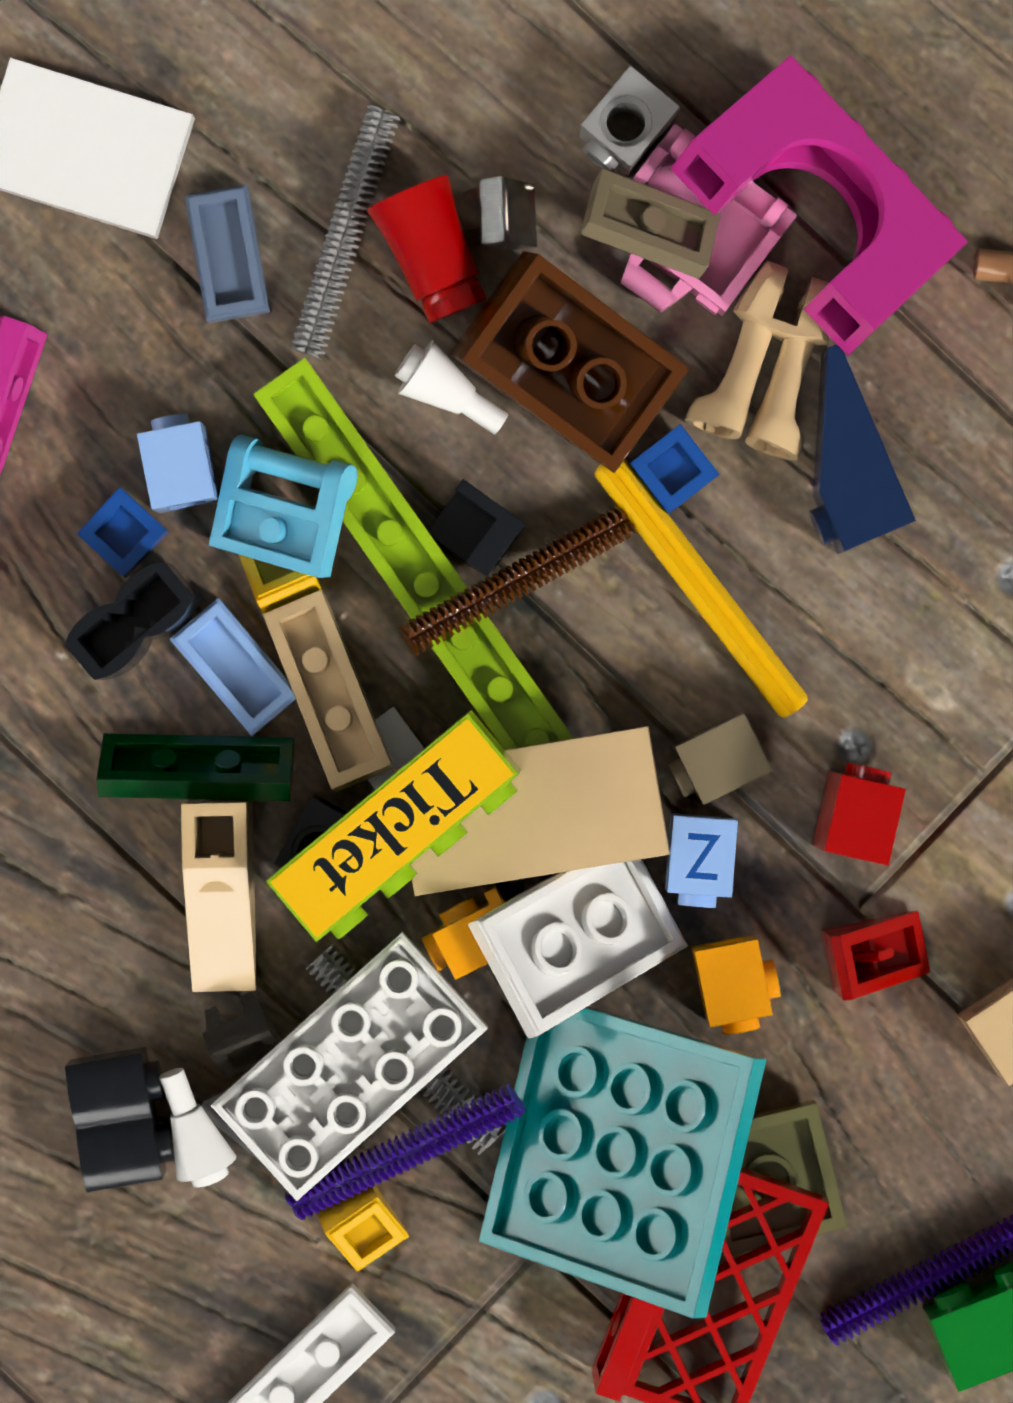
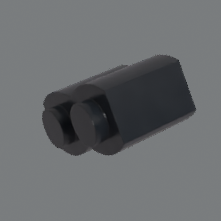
M165 561L150 564L137 571L124 583L114 603L100 606L82 617L70 631L65 646L94 680L116 678L130 671L143 659L153 639L165 637L186 624L197 610L201 597L173 564Z
M145 1047L69 1060L65 1065L66 1083L76 1129L78 1154L86 1192L162 1180L166 1173V1162L174 1161V1150L170 1123L159 1124L155 1100L165 1098V1092L159 1076L162 1075L159 1060L149 1062Z

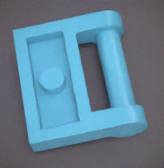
M243 434L237 435L228 451L208 546L317 578L330 577L346 503L352 496L357 484L356 467L337 460L324 464L263 447L262 441L258 438ZM258 471L318 488L320 491L317 505L315 507L251 489L253 475Z

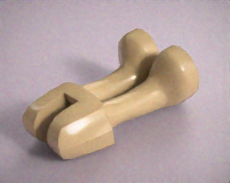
M767 260L748 283L733 310L743 324L725 377L716 391L695 398L689 407L685 422L700 431L726 439L740 438L748 418L751 398L771 338L780 340L782 345L767 391L749 428L745 442L748 446L762 453L796 461L799 460L804 436L795 421L796 402L802 378L814 346L828 345L830 340L826 332L807 314L804 308L829 282L811 277L804 295L798 303V312L794 323L785 322L774 318L773 315L784 292L783 286L788 268Z

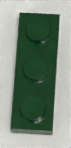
M103 733L96 778L98 797L291 801L295 759L294 738Z

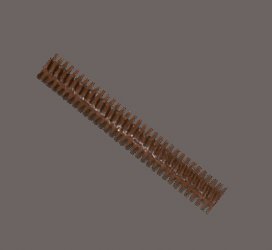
M615 506L613 507L614 512L608 510L607 515L600 514V519L595 517L593 522H587V526L580 525V530L578 528L573 529V533H566L567 537L560 536V541L553 540V545L548 543L546 548L540 547L539 552L533 551V556L526 555V559L520 558L519 563L513 562L512 567L506 566L505 570L500 569L498 571L499 575L493 573L491 574L492 578H485V582L479 581L478 585H471V589H464V593L459 592L457 596H451L450 600H444V604H437V608L431 607L430 612L424 611L423 616L417 615L416 619H410L409 623H402V627H398L400 635L414 654L418 656L420 654L418 648H421L424 653L427 650L425 644H428L431 649L434 646L432 640L438 645L440 643L438 637L441 636L443 641L447 639L445 633L448 632L450 637L454 635L452 629L455 628L456 632L460 633L459 625H462L465 630L468 627L467 621H469L471 626L474 625V617L480 622L482 619L481 613L484 618H487L489 616L487 613L488 609L491 614H494L496 611L493 607L496 606L498 611L501 610V602L507 607L509 605L508 598L514 603L516 601L514 595L521 599L523 597L521 591L526 596L530 593L528 587L534 592L537 589L534 585L535 583L541 588L543 586L541 580L548 584L550 582L548 576L553 581L557 578L555 572L561 577L564 574L563 568L568 573L570 571L568 565H571L572 569L577 567L575 561L581 566L584 563L582 557L588 562L591 559L589 554L593 558L597 556L595 550L600 555L604 552L602 546L608 551L611 548L609 543L615 547L618 544L616 539L619 543L624 541L622 535L628 540L631 537L629 531L636 534L634 525L627 519L625 512Z

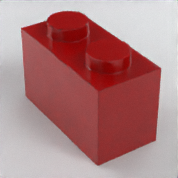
M846 762L844 774L828 771L811 845L825 852L889 866L906 789L889 785L892 772Z

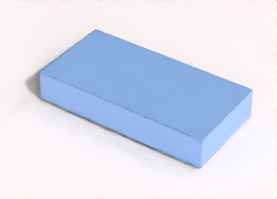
M217 598L170 638L173 644L251 736H254L296 700L288 678L220 598Z

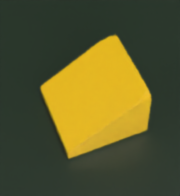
M239 555L255 600L263 614L319 590L323 591L317 577Z
M376 1185L373 1188L368 1186V1190H361L360 1194L354 1193V1197L347 1196L346 1201L340 1199L339 1204L333 1202V1207L326 1206V1210H320V1213L317 1214L324 1233L357 1272L409 1237L406 1228Z

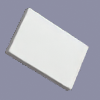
M10 58L0 89V191L158 239L195 118L193 114Z
M642 859L556 873L467 924L528 1039L539 1036L688 946Z

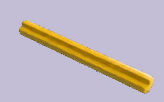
M624 459L615 473H612L600 464L594 472L595 478L615 504L625 512L627 519L634 525L635 530L778 716L782 718L789 717L803 707L808 701L807 694L628 461Z

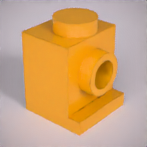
M496 884L484 889V895L488 902L477 907L473 897L446 909L439 914L443 925L422 937L425 948L438 971L449 967L454 979L457 980L488 964L467 924L505 903Z

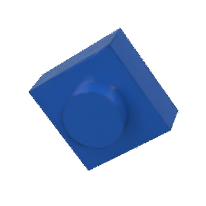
M681 424L630 463L631 467L668 515L720 475Z
M119 487L81 528L77 535L119 574L127 578L170 531L129 493Z

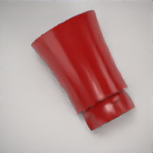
M448 174L410 187L374 204L366 210L389 245L407 280L415 301L422 300L421 304L429 323L449 317L486 300L485 293L478 279L475 278L480 272L469 249L456 210Z

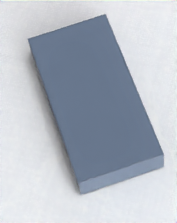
M247 184L184 195L204 311L208 324L271 313Z

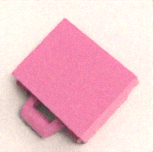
M674 123L670 131L657 145L632 180L707 208L670 169L696 137L686 128L683 130ZM752 182L718 212L721 215L709 266L699 279L648 260L677 282L674 288L670 289L639 266L644 258L630 254L621 284L660 313L690 292L696 296L695 301L712 314L716 315V313H719L723 316L788 230L797 214L790 210L788 204L780 198H774L756 183Z

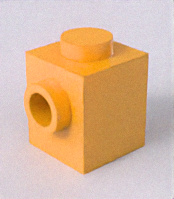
M751 934L691 946L705 1020L709 1027L721 1026L723 1035L744 1033L760 1028L759 1018L773 1015L770 999L781 997L774 960L762 961L758 939Z

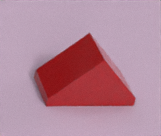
M918 911L904 912L821 929L833 992L843 1001L854 1000L931 973Z

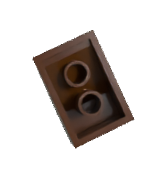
M526 251L521 253L449 353L452 358L612 473L616 472L690 370L540 254Z

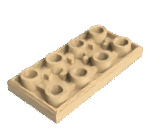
M649 726L506 749L505 751L521 769L519 775L511 781L518 791L490 815H487L479 807L463 820L461 824L468 833L442 855L437 857L430 848L411 863V866L418 873L412 879L414 895L419 896L669 855L670 850ZM402 767L394 768L393 773L395 774Z

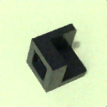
M462 479L455 489L456 493L430 527L429 534L433 539L485 577H489L525 528V523L469 482Z

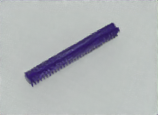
M508 1082L505 1087L507 1091H504L502 1086L499 1087V1095L493 1089L491 1093L492 1098H490L488 1092L485 1093V1101H483L481 1096L478 1097V1105L472 1099L470 1103L471 1108H469L467 1102L464 1103V1111H462L460 1106L457 1107V1115L451 1109L449 1113L450 1118H448L446 1112L443 1113V1121H441L439 1116L436 1117V1125L430 1119V1123H428L429 1128L425 1122L422 1123V1131H420L418 1126L415 1127V1135L409 1129V1133H407L408 1138L403 1132L400 1137L401 1141L398 1136H395L393 1140L394 1145L388 1139V1143H386L387 1148L382 1142L379 1149L377 1146H374L372 1152L370 1149H367L365 1155L361 1152L358 1158L355 1155L351 1161L348 1158L346 1163L340 1162L338 1169L335 1166L331 1172L323 1177L298 1201L291 1194L289 1195L285 1192L286 1202L292 1207L297 1218L305 1220L306 1216L312 1217L313 1213L318 1214L320 1210H326V1206L333 1207V1202L339 1204L340 1199L346 1201L347 1196L354 1197V1193L360 1194L361 1190L367 1191L368 1186L373 1188L375 1183L381 1184L382 1180L388 1181L389 1177H396L395 1173L403 1174L402 1169L409 1171V1166L415 1168L416 1163L422 1165L423 1159L430 1161V1156L436 1158L437 1153L443 1155L444 1150L451 1151V1146L458 1148V1143L464 1145L465 1139L472 1141V1136L479 1138V1133L487 1134L486 1129L494 1131L493 1126L500 1128V1123L506 1125L508 1120L515 1121V1116L521 1118L522 1113L526 1112L524 1103Z
M1013 1214L1010 1216V1220L1004 1218L1002 1224L999 1221L996 1222L995 1228L990 1225L989 1231H986L984 1228L981 1235L977 1232L975 1233V1238L969 1236L968 1242H965L964 1239L961 1240V1246L955 1243L954 1249L947 1247V1253L941 1250L940 1257L933 1254V1260L926 1258V1264L920 1261L919 1268L912 1265V1272L906 1268L905 1275L898 1272V1279L892 1275L891 1283L884 1279V1286L878 1282L876 1285L877 1290L872 1286L869 1287L870 1294L863 1290V1298L857 1293L855 1294L856 1301L851 1297L848 1298L849 1305L844 1300L841 1301L842 1309L835 1304V1312L827 1308L828 1316L823 1311L820 1312V1322L831 1343L833 1342L837 1346L840 1345L839 1338L846 1342V1334L851 1339L854 1338L853 1331L860 1335V1327L864 1331H868L867 1323L874 1328V1319L877 1323L882 1324L881 1315L888 1321V1312L893 1317L896 1316L895 1308L900 1313H903L902 1305L909 1310V1301L914 1306H917L916 1298L922 1303L925 1302L923 1294L931 1299L930 1290L935 1295L938 1294L937 1287L943 1292L946 1291L944 1283L952 1288V1279L956 1284H960L959 1276L966 1281V1272L971 1277H974L973 1269L980 1274V1265L985 1270H988L987 1261L992 1266H995L994 1258L1000 1263L1003 1262L1001 1254L1009 1259L1008 1251L1010 1250L1013 1254Z

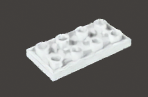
M402 931L211 1104V1107L293 1198L298 1201L488 1029V1025Z

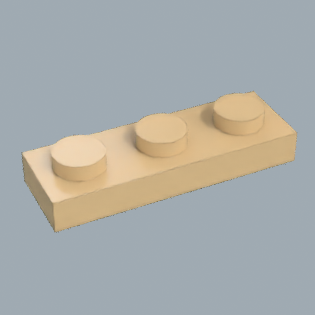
M319 590L262 614L331 789L337 793L394 769L395 767L325 593Z

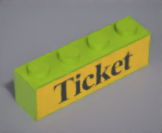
M470 710L275 872L266 882L316 942L329 931L339 940L368 915L361 907L364 902L379 890L387 898H390L418 874L411 866V863L431 848L439 857L465 836L468 831L461 822L475 810L481 807L487 815H490L518 791L511 781L519 775L521 769L473 711Z

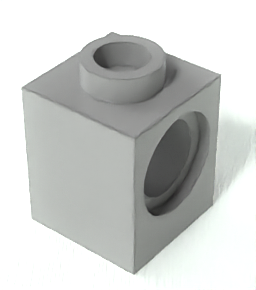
M630 65L581 124L579 137L586 142L582 151L601 169L613 172L617 168L629 177L677 119L680 106ZM618 113H630L640 120L643 132L634 140L621 141L610 134L607 122Z

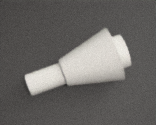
M433 340L425 349L414 344L394 375L403 381L398 394L458 415L462 413L494 435L500 430L508 417L507 412L475 392V386Z
M175 1068L159 1076L172 1111L170 1119L177 1181H191L193 1187L200 1188L222 1180L229 1174L227 1167L236 1160V1154L201 1105L196 1104L184 1069Z

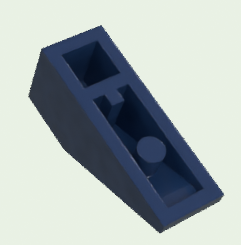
M836 344L827 348L821 355L813 497L817 508L810 510L809 514L823 546L833 543L837 554L916 520L844 351Z

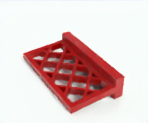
M741 1167L738 1185L743 1186L750 1204L731 1212L727 1229L757 1216L769 1243L734 1258L725 1239L722 1251L727 1262L718 1266L715 1282L733 1274L746 1301L711 1316L708 1310L707 1317L704 1320L670 1334L662 1318L665 1308L621 1293L591 1369L595 1393L620 1402L622 1395L645 1403H704L695 1385L729 1371L736 1386L731 1403H749L828 1208L829 1201L827 1197ZM753 1190L769 1196L757 1201ZM786 1202L808 1209L799 1230L775 1240L763 1212ZM792 1248L786 1263L781 1252ZM775 1255L783 1272L778 1286L752 1297L740 1271ZM770 1305L763 1321L759 1309ZM752 1313L760 1330L755 1343L733 1354H729L717 1328ZM659 1328L663 1338L652 1343L656 1330ZM710 1332L722 1358L689 1373L677 1346ZM668 1350L681 1377L659 1387L637 1380L644 1361ZM746 1363V1366L740 1378V1375L736 1367ZM688 1390L691 1398L678 1393Z

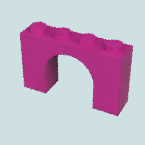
M792 55L697 135L670 168L714 216L755 179L766 172L776 169L791 168L810 172L824 179L841 194L852 211L856 223L857 247L852 262L830 281L804 310L847 356L968 243L965 237L954 227L951 219L928 200L910 181L907 173L890 160L866 134L861 124L851 118L822 88L818 79L806 71Z

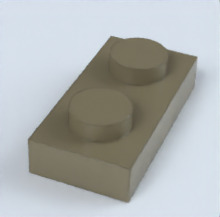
M602 168L593 182L580 234L699 279L709 266L721 214L717 213L714 216L707 208Z

